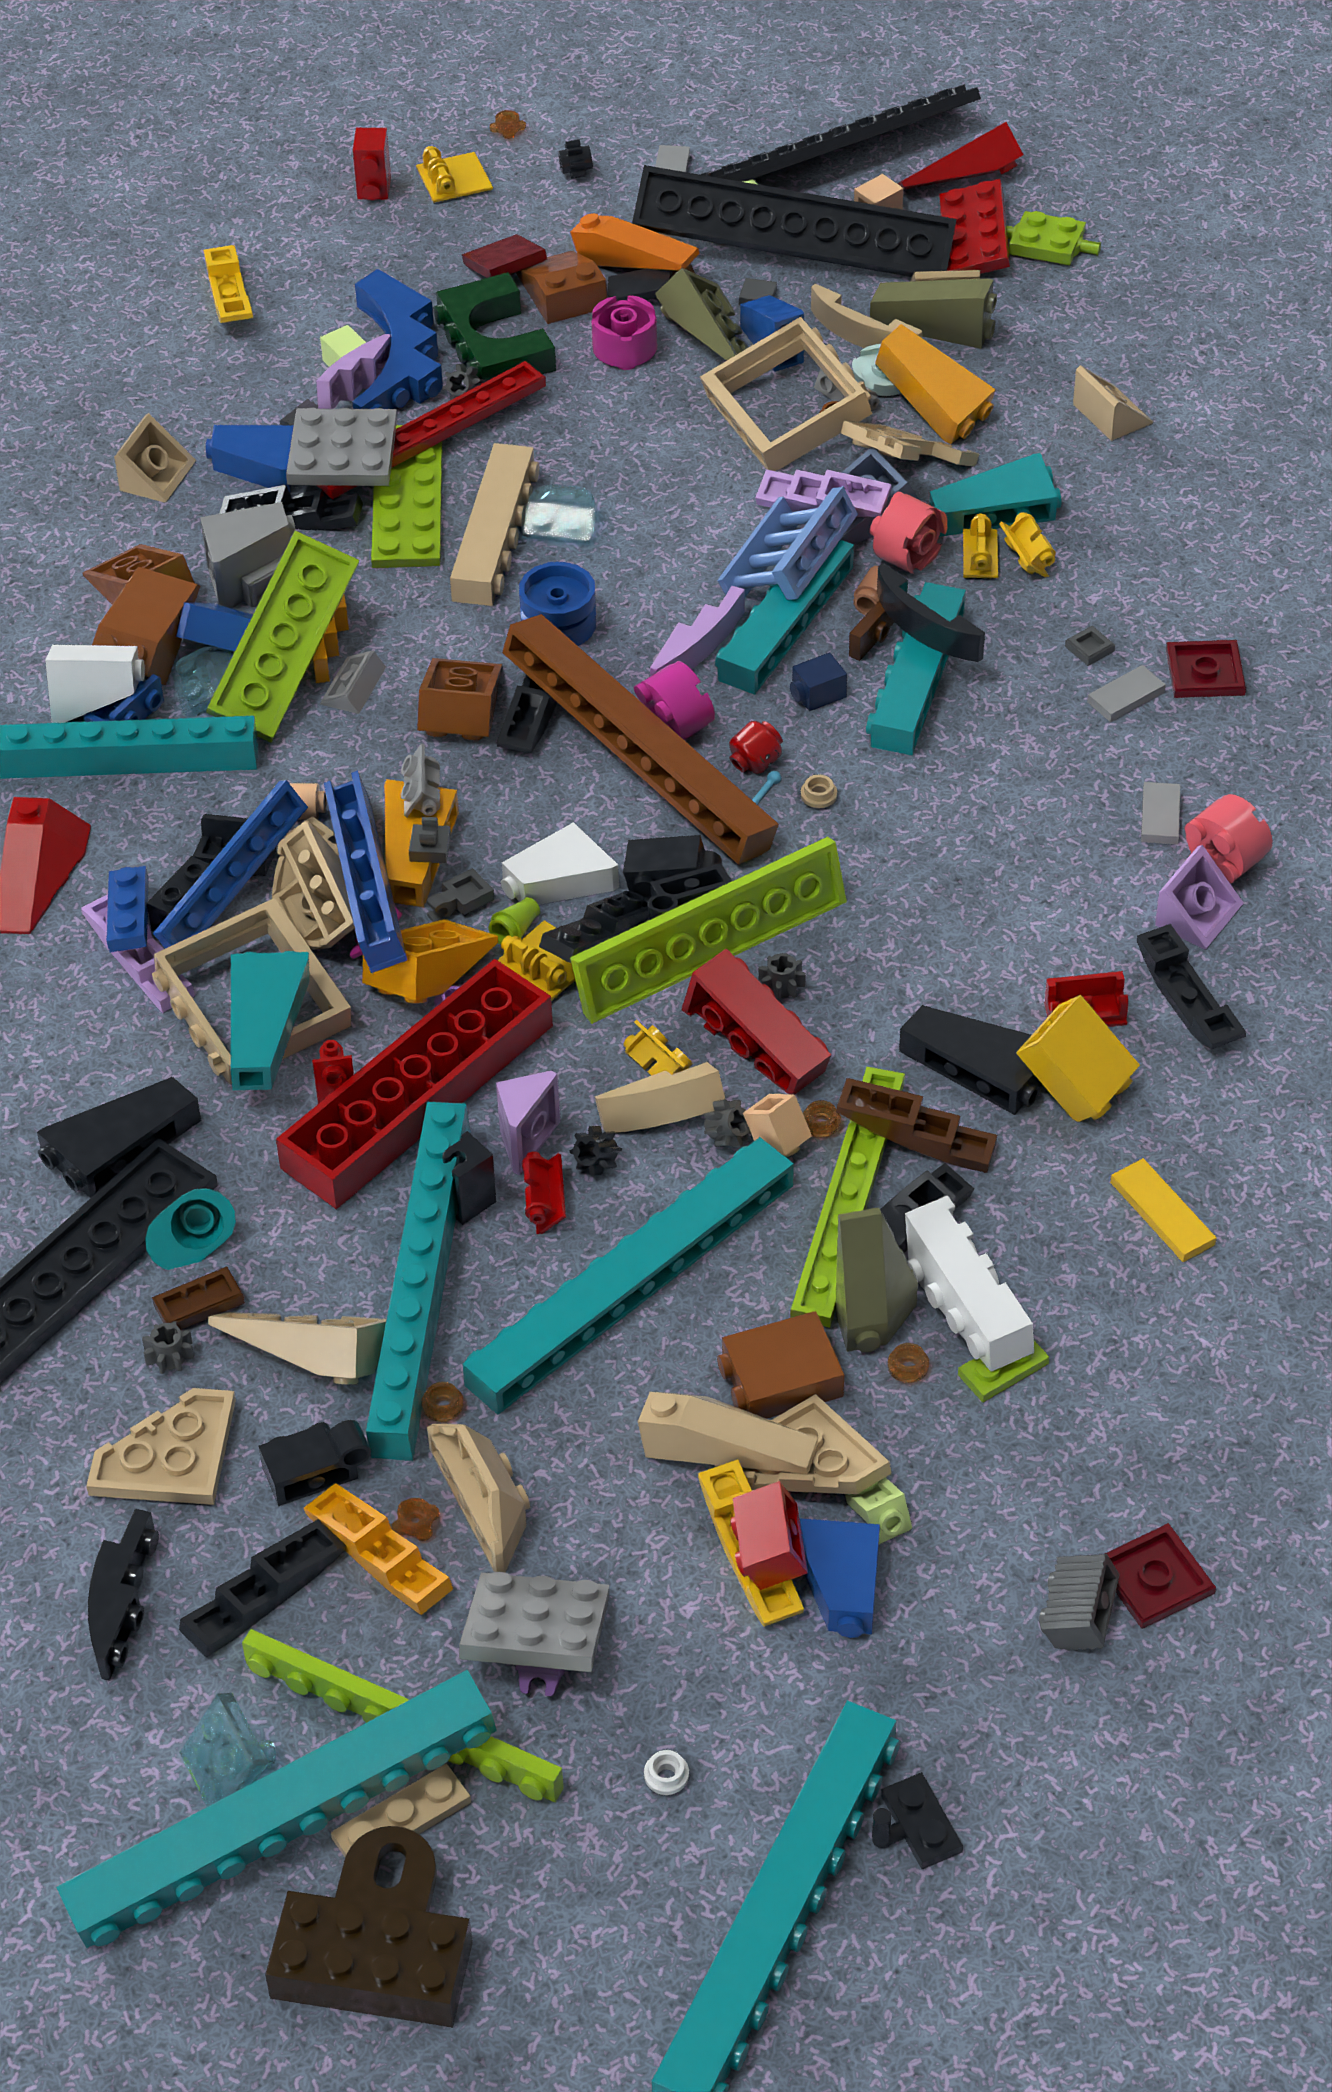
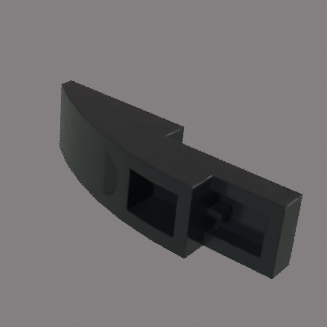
M623 891L617 895L589 904L582 919L543 933L539 947L571 963L570 957L644 923L649 918L648 902L644 901V897L639 893Z
M944 1163L932 1173L928 1170L887 1202L881 1208V1211L903 1253L908 1250L905 1213L947 1195L956 1209L971 1196L974 1188L949 1165Z
M134 1510L120 1543L103 1540L90 1580L88 1596L90 1638L101 1679L110 1681L115 1667L122 1668L125 1664L129 1648L127 1643L131 1631L137 1632L144 1617V1607L140 1605L137 1592L143 1579L144 1570L142 1564L146 1555L153 1556L159 1540V1532L155 1530L152 1514L148 1511Z

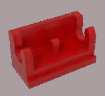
M1123 971L1048 978L1046 980L1044 1002L1047 1017L1059 1004L1081 995L1108 1027L1127 1025L1128 994L1124 995L1125 978Z

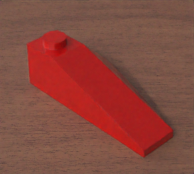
M1004 122L897 184L905 190L987 175L998 169L1002 175L1018 166L1015 160L1024 154L1007 122Z
M13 797L6 825L0 870V933L31 934L51 905V900L61 886H64L77 862L80 863L86 854L91 825L50 798Z

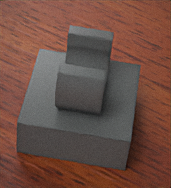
M422 817V825L413 824L409 846V861L447 863L451 839L450 826H438V818Z

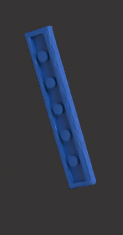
M287 780L279 781L154 931V936L165 949L209 929L307 810L308 806Z

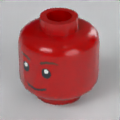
M751 721L730 739L729 748L732 755L729 759L742 773L750 770L755 774H761L782 755L780 744L783 742V739L779 732L767 721L762 723Z

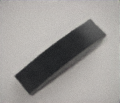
M281 485L224 496L219 514L282 502L286 516L292 515L295 529L330 530L358 526L363 502L358 493L327 499L322 489L291 495L287 486Z
M525 675L522 686L517 685L496 742L497 747L532 753L544 734L554 712L557 701L528 675Z
M317 1519L252 1556L250 1569L216 1587L214 1600L180 1619L179 1631L205 1657L210 1656L238 1638L314 1580L345 1551L346 1545Z

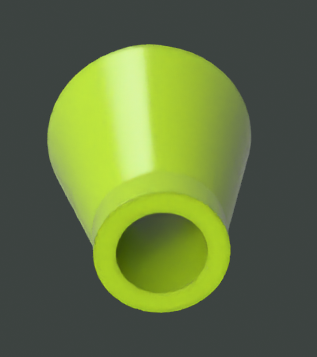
M526 897L522 901L494 913L488 926L489 933L498 936V944L500 945L502 940L508 935L522 938L534 919L540 914L538 903L534 899Z

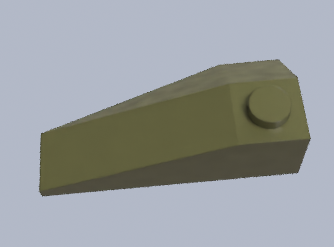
M681 268L655 293L662 304L660 310L666 318L678 323L725 360H729L749 348L743 340L736 337V335L743 332L741 327L736 323L734 324L728 317L734 316L735 312L717 283Z
M879 1207L838 1214L835 1314L846 1351L872 1352L882 1345H887L917 1305L918 1291L917 1278L913 1270L910 1269L902 1249L899 1248L894 1234Z

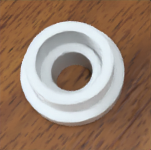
M662 1750L655 1753L647 1761L644 1768V1779L647 1786L655 1793L671 1795L681 1791L686 1786L689 1779V1768L686 1761L678 1753L671 1750ZM667 1769L673 1771L675 1775L670 1778H662L658 1774L662 1770Z

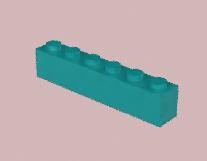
M839 540L797 599L787 600L778 584L770 585L766 597L759 605H755L752 608L749 618L743 626L736 628L728 645L718 651L715 658V667H717L719 682L754 695L757 693L853 569L854 544Z
M925 582L921 595L914 596V598L949 622L958 615L963 617L965 614V589ZM902 631L903 642L897 641L893 655V662L895 663L894 665H888L884 679L886 687L885 689L880 688L878 690L875 702L876 713H870L868 716L866 734L871 735L872 748L913 755L949 655L922 644L905 631Z

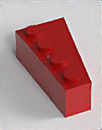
M727 948L692 973L681 1010L690 1017L697 1013L706 1021L703 1027L714 1036L719 1032L725 1035L729 1040L731 1049L743 1058H748L749 1056L754 1058L755 1068L787 1094L795 1095L826 1071L832 1054L828 1051L825 1043L818 1037H814L802 1025L799 1017L793 1011L787 1010L776 999L771 988L761 984L750 973L746 963L742 959L735 957Z

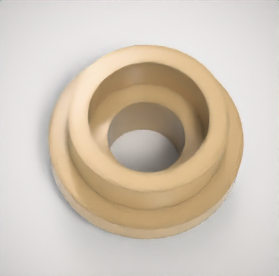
M825 775L810 776L801 787V799L810 807L825 808L836 801L837 788L833 781Z

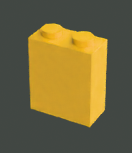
M1081 995L1059 1004L1016 1052L1067 1114L1077 1122L1090 1117L1096 1120L1103 1116L1112 1106L1109 1102L1111 1098L1122 1093L1131 1085L1133 1080L1130 1076L1140 1066Z

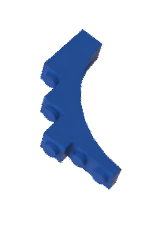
M376 269L355 283L357 307L373 318L385 334L391 335L390 354L381 374L366 391L352 401L353 409H396L397 407L402 408L405 406L409 399L421 404L430 397H436L443 387L442 368L435 361L436 357H438L437 333L430 329L434 324L432 301L383 271Z

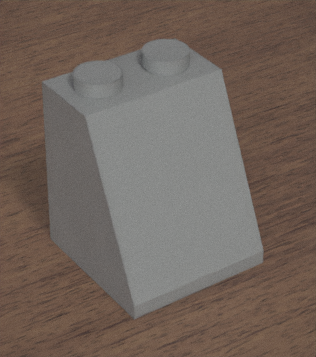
M282 502L200 517L207 567L218 605L233 608L244 602L241 578L284 554L291 540L290 536L295 531V525L292 515L286 516Z

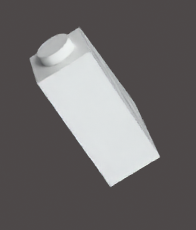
M52 645L45 660L51 722L65 723L133 695L139 681H143L145 676V664L143 659H138V647Z
M574 822L502 862V889L507 897L510 899L516 898L519 902L526 897H530L540 905L611 892L619 888L618 864Z

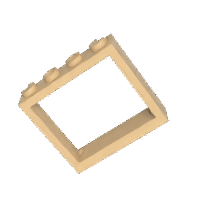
M802 317L797 318L700 376L709 400L767 470H779L840 434L844 420L860 422L872 414L868 402L872 397L866 390L864 382L857 383L850 366L846 362L843 364L839 362V357L831 344L825 345L816 327L811 329ZM805 350L845 398L770 442L731 393Z
M275 898L154 954L155 972L152 973V977L157 988L161 992L166 990L171 998L170 1004L179 1020L183 1018L190 1026L189 1033L193 1042L198 1048L203 1046L208 1053V1062L213 1072L217 1076L222 1074L229 1084H232L231 1055L178 975L269 934L281 953L285 951L309 952L310 982L307 991L322 1011V1014L293 1028L283 1059L351 1026V1006Z

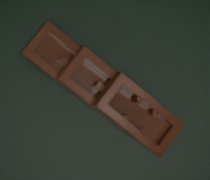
M846 1078L837 1104V1113L869 1131L908 1149L949 1164L988 1173L998 1135L959 1126L960 1115L923 1107V1096Z

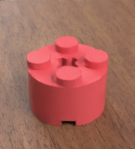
M899 491L896 492L882 516H877L870 526V534L874 536L873 549L875 555L909 573L914 574L913 570L915 568L920 571L923 570L936 558L942 545L937 543L940 532L946 534L947 516L943 511L911 495Z
M1232 794L1225 795L1221 799L1216 800L1185 825L1186 840L1191 854L1197 846L1203 845L1229 883L1236 881L1271 850V831L1265 819L1259 822L1252 812L1256 808L1250 802Z

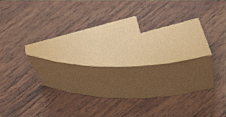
M708 1062L673 1075L663 1071L595 1096L603 1130L605 1132L614 1131L615 1133L656 1127L714 1111V1101L725 1099L719 1071Z

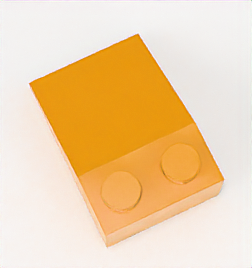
M446 919L403 929L401 934L407 961L371 973L363 955L362 983L378 988V992L381 994L402 996L408 1003H425L427 998L443 994L498 943V936Z

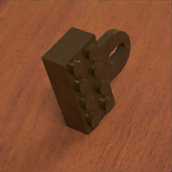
M385 1826L373 1829L359 1837L346 1854L335 1898L287 1891L265 1973L270 1999L453 2028L473 1943L470 1918L429 1912L437 1879V1870L432 1848L421 1835L404 1827ZM389 1852L402 1853L406 1859L399 1883L391 1888L378 1886L375 1881L382 1857Z

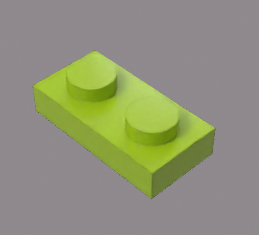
M1034 1340V1353L994 1371H990L980 1358H974L958 1367V1376L983 1403L1048 1365L1049 1356Z

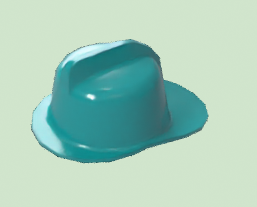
M207 1188L194 1189L175 1200L152 1221L145 1237L146 1250L152 1261L166 1270L201 1262L232 1235L236 1224L235 1210L229 1199L220 1192Z

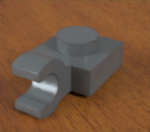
M473 868L443 882L442 893L434 894L427 899V904L433 909V911L427 913V917L432 922L447 919L456 909L465 915L493 901L494 889Z

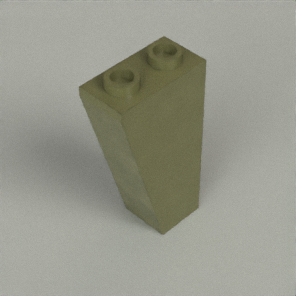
M988 278L885 282L879 284L870 302V318L886 325L897 319L922 330V337L981 349L985 340H991L994 334L996 322L991 319V313L993 314L996 307L997 294L993 293V279Z

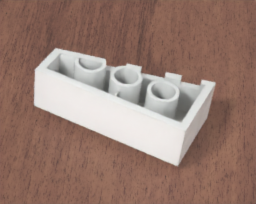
M947 1195L905 1213L908 1247L907 1263L910 1269L913 1270L918 1283L925 1290L932 1307L935 1309L939 1308L946 1316L950 1329L955 1334L960 1333L965 1339L971 1355L975 1359L980 1358L990 1371H994L1034 1353L1033 1323L1006 1282L999 1285L994 1264L986 1253L980 1256L977 1254L975 1245L971 1240L973 1232L966 1222L957 1224L953 1218L955 1205Z

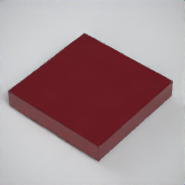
M515 234L462 254V259L468 268L489 278L507 272L512 274L547 260L545 249Z
M1237 640L1166 642V653L1174 698L1245 696L1246 686Z
M1169 1523L1105 1553L1109 1556L1120 1574L1116 1594L1141 1629L1216 1592V1586Z

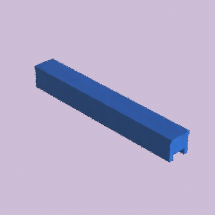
M357 770L351 773L353 781L334 788L331 781L324 782V788L357 941L369 970L373 973L407 961V956L371 801Z

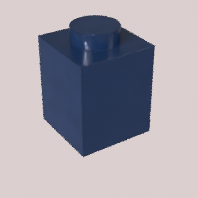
M830 652L794 665L792 667V682L790 683L791 695L796 702L802 701L809 711L847 697V673Z

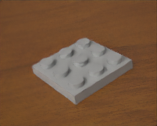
M296 408L286 472L287 485L389 486L397 426L396 409Z
M481 1572L460 1640L459 1659L592 1672L608 1606L610 1585L597 1584L590 1580L576 1582L555 1580L548 1576L524 1577L509 1575L505 1572Z

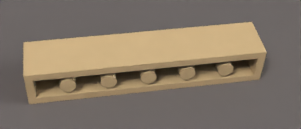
M493 444L450 577L452 602L493 606L495 596L502 595L504 589L503 571L509 572L512 559L510 549H516L518 544L519 531L517 526L524 525L526 515L524 504L531 503L533 492L531 481L537 482L539 477V462L534 461L533 447Z

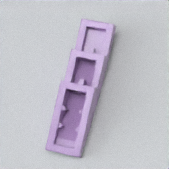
M390 334L379 336L347 353L332 364L316 380L318 409H334L340 400L353 401L362 389H368L381 374L389 358L391 348Z
M766 469L755 499L757 505L772 507L778 497L784 496L792 512L818 508L832 488L843 486L858 513L856 517L882 516L892 485L831 470H826L823 476L797 469L794 475Z
M731 586L719 607L705 604L692 626L678 623L651 665L650 676L677 661L683 662L692 670L707 658L730 634L745 613V589Z
M107 894L81 907L84 917L108 949L106 942ZM148 925L147 947L111 952V954L156 1007L164 1013L172 1008L170 1004L171 998L166 990L161 992L157 988L152 977V973L155 972L154 954L164 948L152 938ZM182 974L178 975L191 997H194L195 993L192 984Z

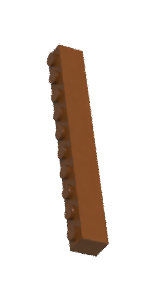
M540 614L510 624L502 653L737 864H741L770 850L779 824L547 618Z

